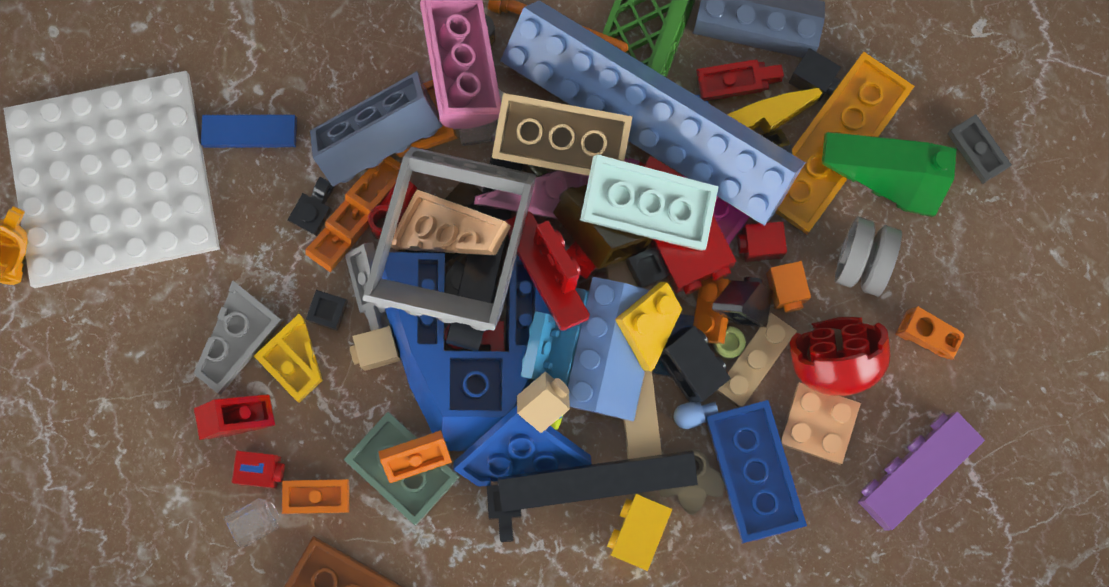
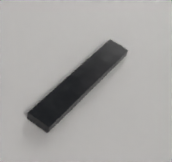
M693 450L498 477L502 512L698 485Z

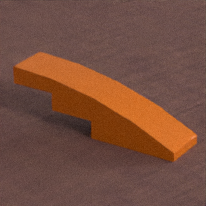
M388 156L378 166L368 168L345 194L344 202L326 220L325 228L305 249V255L331 273L368 228V215L370 211L382 202L395 185L401 163Z

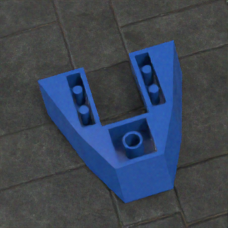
M389 252L382 279L444 292L445 253ZM516 255L506 294V352L444 351V322L438 320L437 317L428 315L414 316L402 309L385 308L409 386L431 432H442L449 451H466L517 405V395L534 381V379L521 377L522 359L526 353L530 337L529 328L534 319L535 311L550 315L551 313L518 255Z

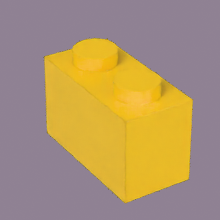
M635 494L632 500L626 498L619 515L625 518L619 531L614 528L607 547L612 549L610 556L648 571L672 509L638 494Z

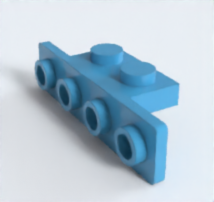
M576 288L586 307L589 291ZM535 311L534 319L529 328L530 337L527 350L522 359L521 377L536 380L546 371L554 379H561L568 387L582 323L561 331L552 315Z

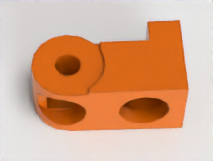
M919 306L906 311L895 334L906 341L910 340L925 349H929L934 354L950 360L954 359L965 337L961 331Z

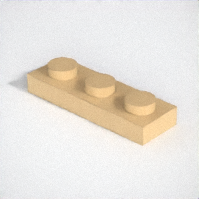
M770 313L767 328L760 327L744 351L727 372L731 379L721 386L717 392L737 407H743L797 330L773 313Z

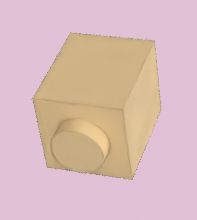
M390 326L352 336L354 345L350 346L352 360L355 365L360 364L364 371L401 361Z
M546 371L517 395V414L540 433L545 431L570 409L568 387L561 379H554Z

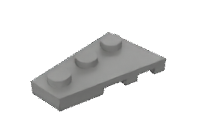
M233 280L228 290L230 292L224 307H221L217 316L218 321L213 333L208 338L193 373L220 395L283 322Z

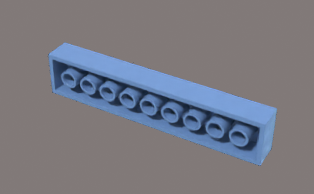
M540 0L523 8L500 61L572 106L633 116L628 138L629 142L689 179L718 186L717 196L764 226L776 213L806 163Z

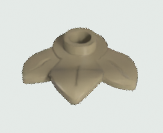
M694 449L687 451L693 450L695 461L698 463V470L696 471L698 485L659 490L661 497L677 495L681 506L690 515H694L702 508L707 495L722 497L724 492V481L720 473L709 467V461L704 453Z

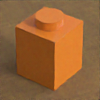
M802 261L771 267L766 273L769 287L773 290L772 299L775 310L784 308L785 312H793L804 308L803 304L811 298Z

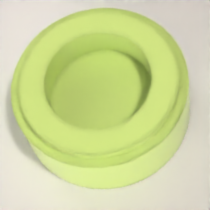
M728 326L724 344L713 343L714 351L721 358L734 359L745 349V336L738 328Z

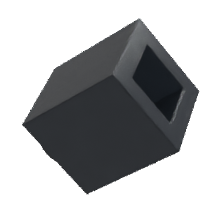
M809 48L788 83L801 91L819 88L822 92L818 100L820 102L825 93L831 96L841 81L836 77L841 66Z

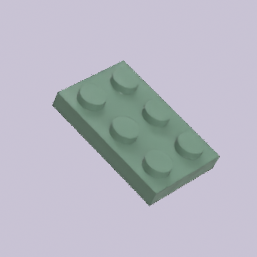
M387 412L345 457L344 461L416 526L460 477L447 465H443L389 483L378 451L417 439V437L392 414Z

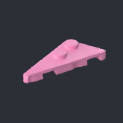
M557 170L536 177L528 211L535 216L558 220L553 211L560 201L559 196L567 188L587 185L588 175ZM494 190L475 196L474 205L518 212L522 195Z

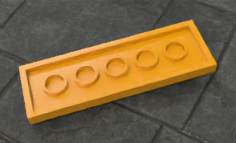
M863 51L792 148V155L806 163L776 213L807 235L847 181V178L822 164L824 134L831 132L879 137L915 86Z

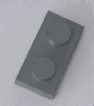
M976 114L947 133L982 184L1012 166Z

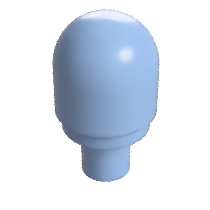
M688 402L679 405L675 409L673 418L678 427L691 429L706 423V416L719 412L716 402L701 405V402Z

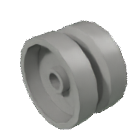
M857 216L842 245L834 281L837 284L851 288L861 277L862 291L879 297L885 290L896 264L902 241V231L884 225L875 235L876 228L874 222Z

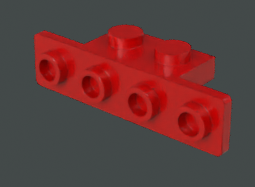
M528 211L517 254L559 329L564 331L587 321L590 317L587 308L576 291L580 267L574 257H569L565 250V243L561 233L558 230L554 231L549 220L538 225L533 214ZM516 216L505 221L511 226L507 233L509 240L511 239Z

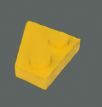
M659 282L615 318L643 371H652L655 368L682 311L668 282Z
M300 314L293 318L254 355L263 367L299 403L323 381L305 319Z

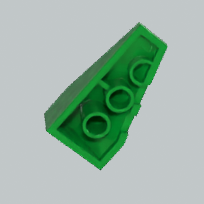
M827 132L824 134L822 164L850 181H858L872 190L871 193L878 197L884 196L896 203L897 208L905 212L933 217L936 216L954 181L957 148L929 142Z

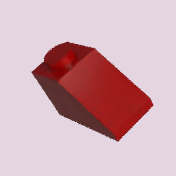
M269 394L214 399L194 408L199 440L228 437L275 426Z

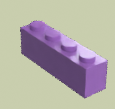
M958 412L948 415L945 413L940 414L929 425L933 429L925 437L922 435L916 437L907 446L910 452L904 458L896 457L884 468L887 474L879 482L873 479L861 490L864 496L858 503L885 531L893 530L985 441Z

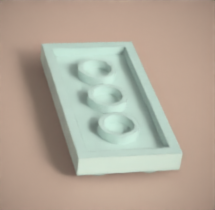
M597 154L593 156L580 220L703 251L707 247L718 186Z

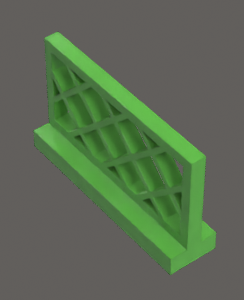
M615 0L603 34L613 38L620 35L622 40L628 44V51L626 53H629L635 59L633 50L649 43L652 49L651 57L641 62L667 78L696 0H672L671 3L659 8L656 0H651L655 10L642 17H639L634 6L646 0H626L627 2L624 4V0ZM631 8L636 20L620 27L617 21L618 14ZM659 16L663 23L661 30L649 35L643 24ZM640 26L645 38L629 45L624 33Z

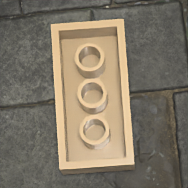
M503 93L492 158L589 176L593 156L597 154L620 161L625 160L633 116Z

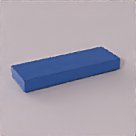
M202 115L201 145L203 148L296 147L297 117L295 115Z

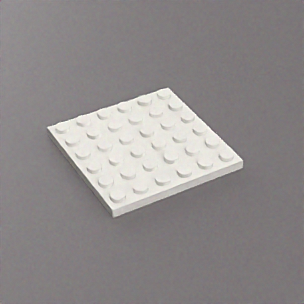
M187 71L3 108L18 208L25 211L21 220V227L26 231L28 237L25 254L31 287L38 288L220 250L190 76Z

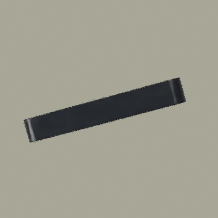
M492 155L489 163L521 171L523 166L522 163L492 158ZM483 187L482 194L494 191L496 189ZM479 206L478 212L503 221L510 219L512 211ZM505 239L496 255L467 254L457 296L491 303ZM450 323L446 344L478 351L484 331L473 329L470 325L463 323Z

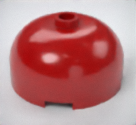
M837 317L812 323L811 325L814 330L802 335L796 332L790 340L792 363L796 375L808 388L821 394L847 396L863 392L878 383L889 367L891 356L886 327L879 322L874 326L862 322V317ZM831 328L841 330L843 350L837 351L835 332ZM809 344L811 362L807 359V349Z

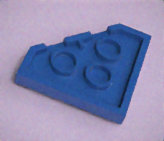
M516 405L454 461L453 470L476 486H491V482L498 481V477L590 465L592 461L590 454L553 427L549 426L540 433L517 414Z

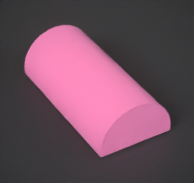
M421 0L420 7L440 123L448 128L468 129L494 122L499 118L501 99L483 1Z

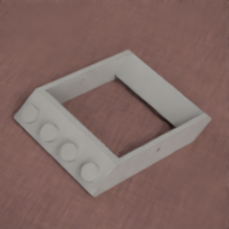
M410 147L402 159L363 294V301L371 302L379 308L393 307L405 310L406 313L414 316L428 315L437 317L438 320L445 323L458 322L470 325L476 330L486 331L489 329L494 331L502 314L534 189L536 174ZM412 171L522 195L494 304L382 279Z

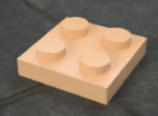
M799 382L781 434L782 446L838 465L843 464L861 403L841 396L818 393Z

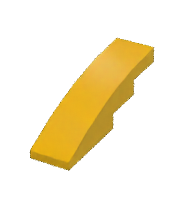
M819 88L785 93L752 103L727 115L751 130H755L760 126L764 133H769L816 104L822 92Z

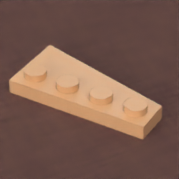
M416 190L396 227L391 247L395 250L496 255L511 226L498 218Z

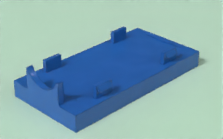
M769 400L706 416V423L742 544L806 527L807 524Z

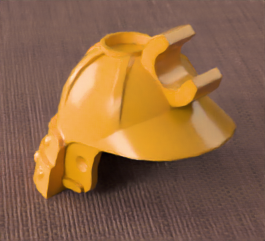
M15 206L8 210L4 219H0V283L9 285L18 284L22 280V261L28 244L27 233L19 226L25 211Z

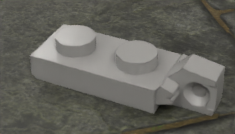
M364 243L346 253L345 257L359 312L365 314L370 330L373 331L390 326L385 308H379L371 302L363 301V294L376 253L373 243Z

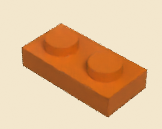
M709 278L701 282L703 287L698 292L693 326L700 329L706 335L708 343L724 344L728 319L712 310L713 302L731 282L729 279L714 281L713 278Z
M441 431L378 451L389 483L452 463Z
M350 480L282 481V514L349 513Z

